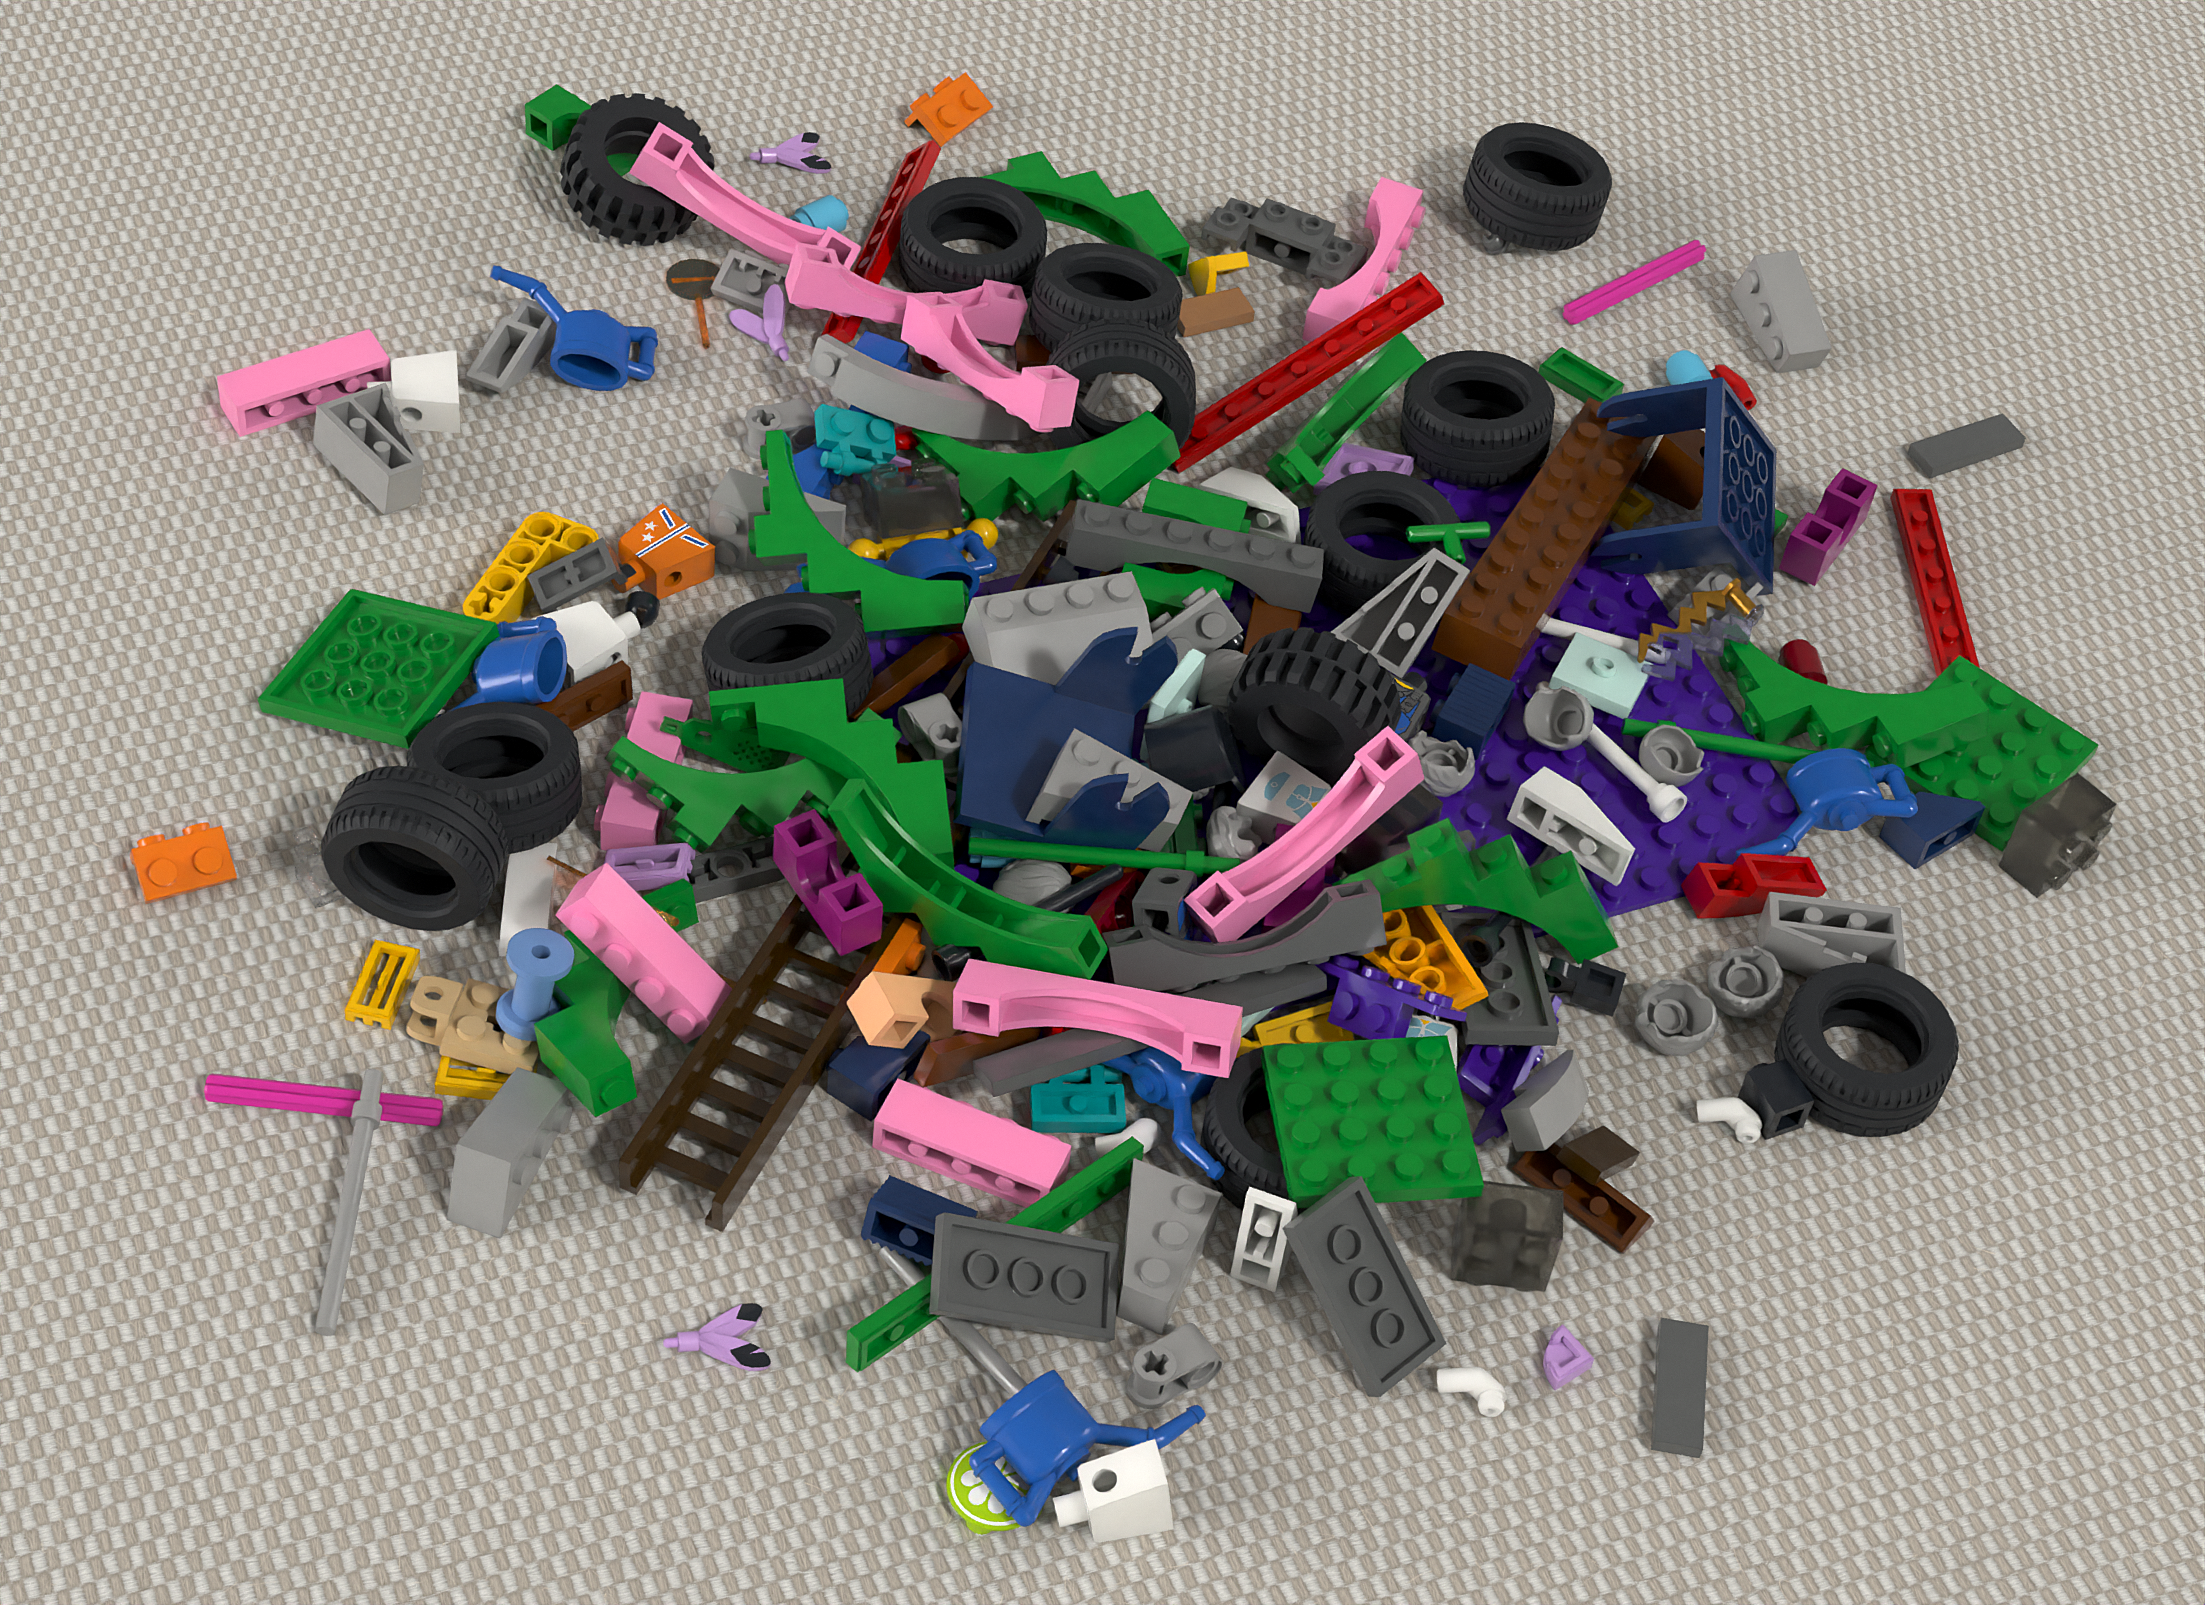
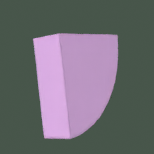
M1562 1324L1553 1332L1547 1344L1543 1358L1544 1372L1548 1382L1556 1391L1592 1367L1594 1358Z

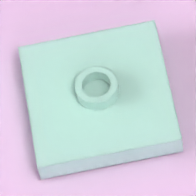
M1576 632L1553 673L1548 687L1553 690L1559 689L1561 686L1569 687L1571 690L1573 689L1586 697L1591 706L1624 719L1628 718L1650 676L1654 664L1645 660L1643 663H1639L1637 657Z
M1195 649L1189 650L1175 668L1173 674L1165 681L1150 701L1146 724L1195 709L1206 657L1205 654ZM1143 735L1140 750V759L1144 761L1149 757L1145 735Z

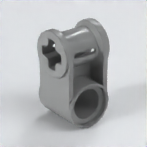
M798 398L771 405H758L750 408L746 413L745 423L748 427V434L744 437L743 449L752 458L761 460L760 446L766 443V431L783 430L791 441L792 453L802 452L817 443L814 412L810 404L804 399Z
M938 693L899 707L898 721L902 733L907 741L914 746L923 761L942 759L944 777H956L958 775L962 722L953 711L947 697L942 693Z
M1184 1324L1173 1330L1169 1335L1143 1346L1136 1352L1133 1358L1134 1372L1130 1375L1126 1385L1127 1394L1134 1404L1144 1409L1161 1407L1170 1400L1209 1383L1221 1371L1224 1361L1195 1324Z

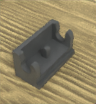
M603 537L527 576L540 608L546 614L558 611L557 607L612 579H615L619 585L628 582L627 577L620 569L622 563L619 556Z

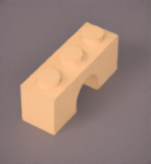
M872 971L846 1002L868 1045L904 1049L919 1029L929 1034L932 1042L969 1032L953 1029V990L957 982Z

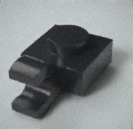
M1551 957L1544 976L1550 993L1573 992L1570 999L1571 1003L1613 1017L1627 973L1587 959L1583 960L1579 968L1563 959Z

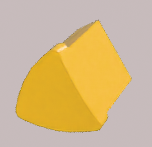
M1247 251L1204 257L1188 264L1191 282L1197 296L1214 293L1218 275L1232 274L1249 267Z

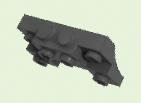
M1231 197L1224 208H1216L1202 228L1201 239L1205 241L1209 236H1213L1231 243L1230 250L1234 252L1247 239L1245 247L1247 254L1306 275L1305 278L1311 280L1316 275L1336 282V286L1356 274L1365 265L1368 248L1353 243L1350 240L1334 236L1335 223L1268 198L1259 208Z

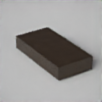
M1603 1125L1564 1144L1557 1158L1589 1184L1595 1185L1632 1166L1640 1152Z

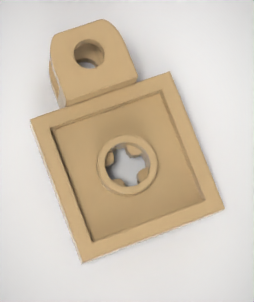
M423 976L419 979L411 997L410 1006L414 1011L407 1023L406 1032L411 1037L440 1046L439 1054L507 1074H512L517 1067L534 1072L540 1057L537 1041L521 1040L507 1034L503 1030L502 1032L493 1030V1025H498L496 1020L498 1000L510 989L468 978L462 992L463 984L436 976ZM429 992H436L440 994L442 998L438 1000H431L427 998L425 994ZM423 1019H433L437 1023L435 1026L429 1027L423 1025L421 1021Z

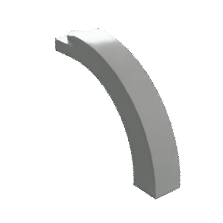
M828 334L819 336L807 373L832 386V395L869 413L920 430L965 439L1007 441L1031 438L1044 434V432L1031 429L1029 423L1020 417L1007 413L1005 411L1006 408L996 401L984 398L982 392L975 387L939 382L898 370L868 357Z

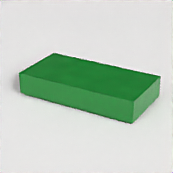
M1563 347L1559 348L1544 361L1538 371L1546 381L1583 403H1586L1588 398L1604 402L1612 396L1622 394L1624 383Z

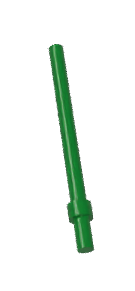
M1624 718L1621 734L1644 738L1650 730L1661 725L1676 726V722L1658 719L1656 723ZM1681 728L1691 736L1697 748L1795 764L1810 754L1820 752ZM1868 760L1871 768L1874 767V761Z
M970 837L969 855L1103 866L1116 863L1122 867L1140 869L1160 867L1193 871L1197 878H1202L1203 874H1214L1217 871L1222 874L1240 865V858L1204 856V851L1186 850V854L980 837Z

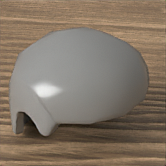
M1561 686V688L1555 690L1540 689L1525 705L1523 723L1528 735L1541 746L1554 751H1565L1581 745L1582 741L1587 739L1593 727L1594 712L1588 699L1569 687Z
M1670 725L1656 727L1644 736L1640 744L1639 761L1641 767L1659 784L1666 783L1667 785L1681 787L1692 781L1703 770L1700 765L1704 751L1696 748L1691 736L1680 727Z

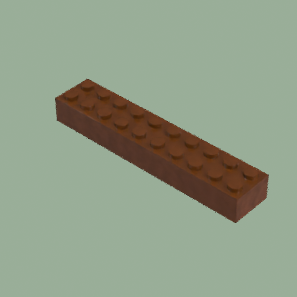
M1588 398L1444 611L1431 649L1466 666L1471 663L1504 679L1511 680L1588 560L1591 547L1597 540L1602 538L1630 494V491L1639 480L1651 458L1659 436L1633 437L1607 431V423L1627 417L1597 418V410L1603 402Z

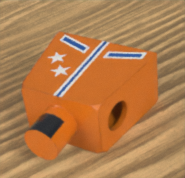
M662 503L620 538L618 542V556L622 563L620 569L627 577L628 582L619 585L615 579H612L611 582L620 593H625L638 585L645 592H649L661 600L714 577L715 546Z

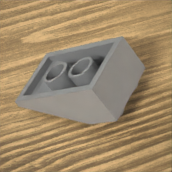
M730 467L709 499V542L715 546V561L745 571L796 570V566L802 563L764 566L756 558V554H751L748 532L749 529H755L754 516L771 514L770 511H765L763 504V486H769V480ZM804 492L808 504L820 523L844 546L846 505Z

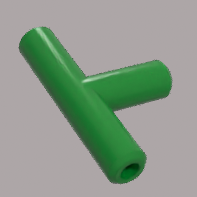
M1487 522L1409 526L1406 536L1410 543L1443 541L1447 556L1462 565L1466 558L1460 540L1488 538L1490 535V525Z

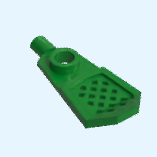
M664 716L659 729L660 731L678 736L681 739L682 745L747 773L785 766L791 754L784 750L760 746L758 729L750 727L739 731H714L712 721L707 719L691 718L682 722ZM704 731L710 733L711 735L704 736L699 734L698 732Z

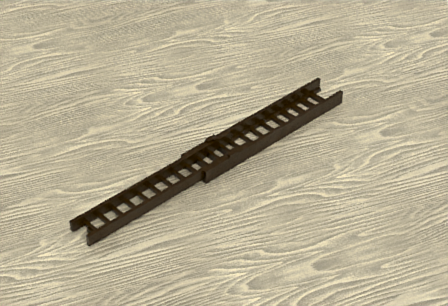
M1069 501L1010 591L1037 587L1040 581H1043L1052 569L1050 566L1057 555H1066L1068 533L1077 504L1076 501ZM1123 567L1107 572L1102 571L1099 577L1122 573ZM971 651L942 693L947 697L953 711L961 721L963 720L964 706L960 703L965 697L967 669L975 662ZM900 742L896 743L897 764L923 761L911 743L908 745ZM957 776L945 778L946 788L956 791ZM954 801L948 811L955 865L968 845L969 828L973 827L953 822ZM838 830L834 836L837 839V856L841 869L847 877L851 870L858 872L860 866ZM796 893L619 1159V1188L637 1195L653 1169L657 1167L715 1192L716 1195L712 1199V1208L705 1218V1225L723 1232L822 1076L830 1057L839 1049L856 1022L846 1002L859 988L861 982L872 972L904 920L908 918L917 923L920 919L917 913L883 912L882 922L888 924V926L882 933L880 940L855 950L868 955L857 974L798 950L809 932L826 939L828 938ZM792 964L845 986L847 990L838 1004L833 1006L778 983L777 980L787 965ZM770 996L827 1021L817 1037L813 1039L755 1014L766 997ZM746 1031L804 1055L796 1070H793L735 1044L743 1032ZM722 1064L783 1090L774 1104L713 1078ZM702 1098L761 1124L753 1137L749 1138L692 1114L691 1111L699 1099ZM679 1132L739 1159L728 1174L670 1149L668 1146Z

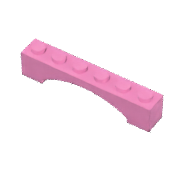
M658 123L632 166L630 174L777 264L783 263L790 266L796 244L800 242L835 249L838 261L850 270L861 246L829 226L826 230L811 227L781 216L751 200L710 169L691 148L693 144L691 141L662 123Z
M1381 177L1369 199L1364 225L1365 228L1372 231L1375 250L1365 265L1348 280L1331 289L1320 288L1307 310L1303 340L1313 341L1378 299L1377 294L1384 295L1390 279L1389 272L1395 273L1398 269L1402 257L1401 249L1408 250L1414 234L1413 227L1419 229L1423 221L1426 207L1420 205L1424 190Z
M800 242L796 244L784 282L789 303L795 304L802 309L811 310L819 308L832 311L843 317H850L852 315L866 317L880 324L892 322L903 325L908 294H912L880 286L856 275L838 261L835 249ZM984 279L982 286L945 294L963 306L962 315L976 339H980L990 345L1006 344L1014 346L1028 308L1021 286Z
M942 292L908 294L901 339L913 346L915 352L928 356L937 362L939 368L952 372L960 378V382L975 387L982 392L984 398L996 401L1006 408L1005 411L1007 413L1020 417L1029 423V427L1035 431L1052 432L1053 428L1071 426L1079 385L1077 378L1056 365L1024 367L1021 374L1015 372L995 360L980 345L962 315L963 306Z
M1389 726L1384 728L1354 754L1355 760L1337 784L1291 830L1268 848L1241 865L1222 874L1219 871L1215 872L1184 899L1193 923L1213 943L1236 941L1425 779L1418 753Z
M968 959L953 990V1029L997 1037L1001 1031L1027 1027H1071L1101 1031L1130 1038L1159 1049L1182 1063V1070L1218 1077H1229L1241 1042L1243 1007L974 959Z

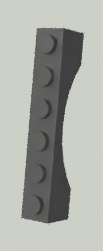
M1078 499L1068 533L1065 558L1075 566L1104 572L1123 567L1125 562L1132 564L1172 562L1195 565L1219 572L1239 581L1256 592L1269 605L1310 613L1322 580L1324 549Z
M1370 879L1327 887L1309 906L1291 920L1266 933L1243 940L1218 943L1190 941L1165 934L1147 924L1102 933V938L1108 947L1105 956L1110 984L1155 992L1167 989L1173 992H1184L1193 989L1197 983L1211 980L1218 983H1227L1239 979L1241 974L1255 971L1271 974L1285 969V965L1299 962L1311 965L1320 964L1328 961L1330 956L1343 953L1364 955L1372 952L1374 947L1387 945L1380 893Z

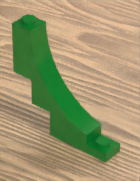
M843 678L709 691L714 731H739L746 727L757 726L759 744L762 747L784 750L804 756L827 766L846 779H864L874 796L900 827L929 853L954 870L943 760L897 764L892 719L847 723Z
M684 878L642 897L676 933L699 923L693 886ZM567 930L564 932V937L571 943L574 950L573 965L565 977L555 981L552 993L560 1004L562 1011L534 1023V1029L541 1061L594 1117H598L637 1098L631 1061L614 1038L620 1012L632 991L573 932Z

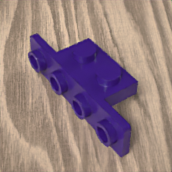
M1338 954L1333 955L1331 961L1328 960L1324 963L1314 964L1320 970L1340 977L1327 1022L1370 1040L1406 1038L1415 1008L1435 1016L1465 1022L1467 1012L1452 1007V997L1429 990L1426 991L1424 996L1419 994L1421 985L1400 978H1395L1394 982L1391 983L1388 981L1390 973L1369 966H1363L1362 971L1358 970L1359 961Z
M1553 995L1550 999L1558 1024L1559 1018L1556 1017L1562 1000L1558 996ZM1467 1044L1456 1067V1073L1460 1088L1485 1107L1472 1136L1473 1141L1477 1145L1484 1143L1493 1136L1499 1138L1508 1130L1501 1109L1517 1098L1514 1090L1526 1081L1529 1072L1542 1059L1544 1050L1541 1049V1046Z

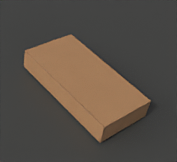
M1232 288L1183 299L1177 328L1183 337L1253 322L1255 311L1240 288Z

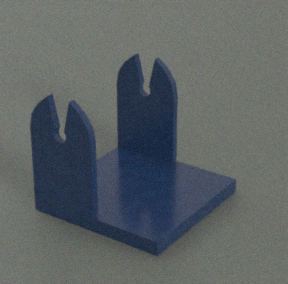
M1720 377L1628 392L1612 396L1604 401L1597 410V418L1627 417L1607 423V431L1633 437H1650L1705 428L1702 520L1605 535L1591 547L1590 556L1620 555L1601 560V568L1626 574H1649L1730 562L1750 588L1757 582L1764 587L1757 596L1773 594L1777 450L1725 379Z
M1138 627L1111 630L1095 638L1056 685L973 662L967 669L953 822L1020 841L1135 850L1166 818L1170 809V799L1168 792L1157 782L1135 795L1133 801L1128 803L1120 802L1128 783L1129 773L1106 775L1092 779L1081 787L1052 821L1041 819L1038 824L1026 821V818L1058 754L1074 728L1132 759L1135 715L1175 671L1178 664L1176 645L1166 635L1143 650L1141 656L1129 657L1138 635Z

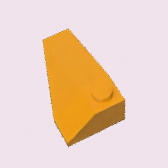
M1432 905L1414 906L1383 913L1387 945L1374 947L1372 952L1362 956L1383 971L1390 973V976L1394 979L1400 978L1421 985L1419 994L1425 996L1426 991L1429 990L1452 997V1007L1460 1010L1489 996L1487 989Z

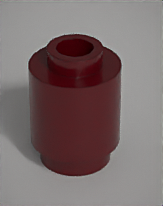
M1796 639L1786 643L1780 649L1779 665L1807 679L1828 685L1818 650L1810 642Z

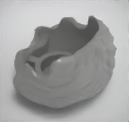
M1219 649L1205 657L1198 690L1200 705L1204 707L1213 705L1218 708L1220 713L1227 712L1226 699L1247 657L1246 654L1231 649Z
M1420 731L1414 738L1409 739L1407 744L1418 753L1425 778L1415 787L1418 792L1427 796L1448 797L1462 790L1472 779L1475 772V760L1470 747L1465 750L1457 740L1440 742L1436 738L1427 737L1425 731Z
M1221 806L1214 810L1206 826L1209 856L1240 858V865L1256 856L1262 840L1259 835L1254 834L1251 830L1252 819L1248 816L1237 815L1235 808L1230 806Z
M1017 859L1006 865L999 872V878L995 880L992 891L1023 904L1035 906L1073 884L1071 876L1058 862ZM1075 905L1060 913L1071 914Z
M1758 945L1729 948L1724 952L1720 961L1711 963L1707 969L1708 989L1714 1003L1721 1011L1730 1016L1748 1019L1759 1018L1762 1015H1766L1769 1010L1777 1007L1782 999L1784 992L1783 972L1775 956Z
M1660 980L1643 992L1637 1002L1638 1014L1635 1016V1025L1644 1040L1663 1054L1673 1056L1688 1055L1701 1049L1706 1042H1710L1714 1033L1717 1032L1719 1022L1716 1006L1710 997L1705 996L1694 984L1686 980Z

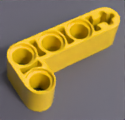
M549 512L530 514L525 518L464 600L462 605L463 615L495 622L496 624L502 621L508 623L516 622L535 595L527 576L598 540L597 532L586 525Z

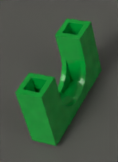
M1153 477L1142 509L1143 513L1249 534L1252 520L1244 518L1248 504L1246 501ZM1125 562L1122 573L1132 571L1146 604L1150 623L1166 611L1173 617L1186 608L1181 601L1200 587H1203L1206 593L1214 588L1222 600L1229 601L1235 581L1233 578L1206 568L1189 574H1172Z

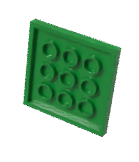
M350 589L257 700L260 709L264 713L409 749L418 733L435 718L474 669L476 658L482 655L486 646L500 636L497 624L483 619Z
M1959 655L1924 691L1935 690L1968 680L1989 708L1987 734L1985 737L1902 769L1905 775L1904 779L1910 791L1914 794L1920 791L1980 801L1985 806V810L1975 834L2003 852L2095 755L2099 745ZM1873 743L1866 748L1864 755L1867 760L1874 761V767L1890 764L1887 758H1881L1878 755Z
M1447 1035L1266 1045L1262 1047L1261 1061L1289 1200L1295 1202L1297 1208L1311 1207L1349 1177L1362 1176L1375 1203L1482 1196L1484 1182Z

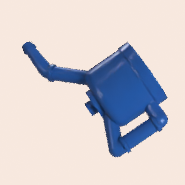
M493 265L490 273L491 278L529 293L531 299H535L557 324L550 366L565 381L590 390L612 391L622 388L628 382V376L641 381H647L652 377L655 372V348L658 346L655 329L643 326H624L607 313L596 309L567 312L547 290L545 283L539 282L532 277L503 269L502 266ZM631 342H638L640 346L638 362L629 360Z
M965 530L949 540L938 538L913 540L894 551L887 561L861 557L867 562L900 575L925 580H962L969 589V600L979 588V577L991 574L997 569V558L983 544L982 537L972 530ZM966 550L975 561L967 562L961 551ZM804 562V563H802V564L796 566V570H797V574H798L799 578H802V577H801V569H802V566H808V563L806 564V563Z
M540 616L533 620L511 623L506 621L499 622L497 628L500 636L486 646L482 655L476 658L474 669L471 671L472 680L477 686V692L450 711L478 703L513 702L524 704L552 701L558 695L563 685L567 667L566 644L563 636L556 630V621L552 618Z
M1845 748L1827 749L1813 753L1796 762L1788 770L1785 779L1802 813L1777 839L1746 849L1743 847L1736 851V859L1741 853L1784 855L1788 852H1793L1797 848L1798 842L1812 826L1822 830L1850 831L1874 816L1909 818L1918 811L1917 799L1911 793L1904 779L1903 770L1895 764L1871 768L1864 754L1857 750ZM1884 782L1888 785L1895 800L1884 799L1877 784Z
M1154 1047L1101 1063L1129 1074L1135 1092L1143 1100L1173 1110L1174 1131L1172 1133V1141L1185 1156L1207 1172L1208 1177L1214 1180L1222 1177L1225 1169L1219 1161H1215L1196 1141L1192 1123V1105L1210 1094L1213 1083L1218 1079V1076L1182 1070V1063Z
M1051 1370L1022 1388L982 1424L979 1431L988 1442L970 1456L969 1464L974 1471L973 1475L982 1480L1007 1510L1005 1512L1007 1516H1012L1020 1526L1027 1527L1035 1522L1056 1482L1060 1483L1068 1477L1072 1482L1079 1479L1077 1468L1089 1459L1091 1455L1089 1449L1095 1443L1132 1447L1155 1439L1159 1450L1170 1444L1194 1424H1200L1206 1417V1414L1201 1406L1194 1405L1186 1408V1412L1155 1430L1153 1427L1142 1429L1097 1423L1065 1386V1382L1055 1370ZM1002 1456L1028 1486H1031L1026 1496L1022 1497L995 1465V1462Z

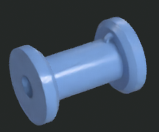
M545 928L522 930L510 939L507 946L506 960L509 967L517 974L515 988L505 992L498 1000L496 1020L504 1032L521 1040L537 1041L534 1023L562 1011L560 1004L552 995L554 983L565 977L573 965L574 950L571 943L561 934Z

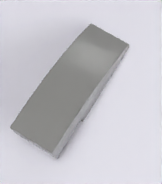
M524 297L510 319L503 316L465 375L466 380L500 393L507 391L522 380L554 344L557 324L538 302Z
M1566 1050L1514 1090L1517 1098L1501 1109L1516 1152L1546 1150L1574 1124L1582 1113L1588 1100L1589 1090L1574 1050Z

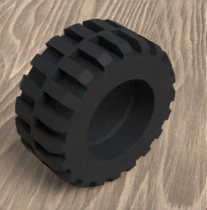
M632 93L631 97L627 98L625 94L610 96L609 102L606 99H601L593 103L591 109L584 110L579 116L561 161L560 173L563 176L561 186L564 194L569 195L567 202L575 213L580 211L582 214L580 219L589 228L592 226L598 228V234L608 239L610 235L619 238V243L631 245L633 241L640 242V246L654 245L656 239L660 243L673 240L676 234L680 235L687 231L692 221H695L698 215L651 186L638 185L624 179L611 167L606 158L607 156L617 153L639 155L660 122L693 143L691 148L710 169L714 170L715 168L714 156L712 153H709L711 145L705 135L700 136V126L693 118L688 120L684 116V110L676 105L674 108L666 105V100L655 96L654 100L645 98V94Z
M1291 627L1278 630L1275 633L1272 632L1260 638L1258 643L1252 646L1228 693L1226 710L1229 724H1231L1232 731L1237 740L1243 741L1244 749L1251 756L1256 755L1259 757L1262 765L1266 766L1276 751H1279L1333 788L1355 760L1354 754L1387 726L1395 732L1402 711L1396 684H1392V677L1385 667L1380 668L1377 659L1371 653H1363L1358 649V644L1348 639L1345 642L1335 638L1336 634L1328 631L1317 633L1314 632L1313 628L1301 627L1297 631H1294Z

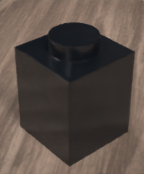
M1787 1059L1771 1064L1760 1063L1747 1071L1737 1097L1759 1115L1762 1121L1760 1132L1764 1140L1803 1128L1814 1103L1813 1097Z

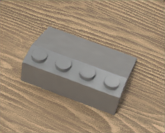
M1132 571L974 597L971 600L962 626L975 662L1053 685L1057 684L1089 644L1102 633L1118 628L1138 627V635L1129 657L1141 656L1143 650L1154 644L1147 607ZM1155 694L1148 700V702L1141 709L1149 708L1150 701L1155 696Z

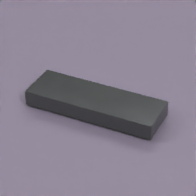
M2002 413L1911 443L1907 454L1929 478H1933L2023 447L2026 437Z
M1662 1317L1660 1319L1657 1329L1651 1450L1700 1458L1702 1454L1709 1326Z

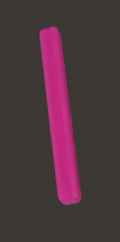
M1692 240L1565 304L1562 316L1571 325H1575L1698 263L1705 258L1706 247L1701 245L1699 240Z
M212 1073L206 1079L204 1093L205 1099L209 1102L351 1117L354 1103L360 1100L361 1090ZM381 1092L379 1104L383 1108L381 1121L439 1126L442 1121L444 1105L443 1100L440 1098Z

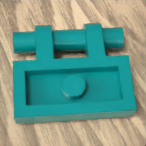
M821 404L814 411L817 447L832 450V452H823L820 461L822 467L833 469L835 474L850 476L852 473L866 476L868 481L882 483L884 480L898 481L900 468L887 464L897 455L893 421ZM855 455L864 457V459L856 458Z
M1099 1063L1044 1081L1046 1083L1031 1085L1029 1092L1031 1130L1041 1133H1121L1126 1128L1124 1084L1105 1083H1121L1122 1072ZM1063 1082H1088V1084H1063Z

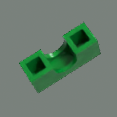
M556 84L525 104L526 134L554 151L568 143L579 116L584 110L591 109V105ZM617 153L606 158L611 167L620 176H624L630 172L639 155Z

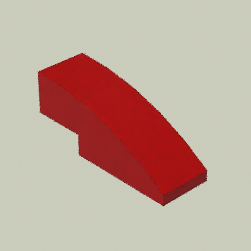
M1741 853L1733 864L1698 862L1681 884L1697 918H1729L1762 913L1769 892L1817 898L1823 896L1827 891L1810 857Z

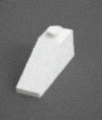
M1229 467L1199 484V490L1248 502L1244 518L1252 520L1249 534L1301 544L1298 507L1262 475Z
M1543 767L1520 785L1507 817L1508 821L1546 844L1555 847L1561 853L1571 850L1579 864L1615 886L1621 883L1635 848L1580 787L1547 767Z
M1249 1187L1245 1198L1230 1277L1276 1292L1292 1252V1247L1282 1228L1298 1216L1295 1202Z

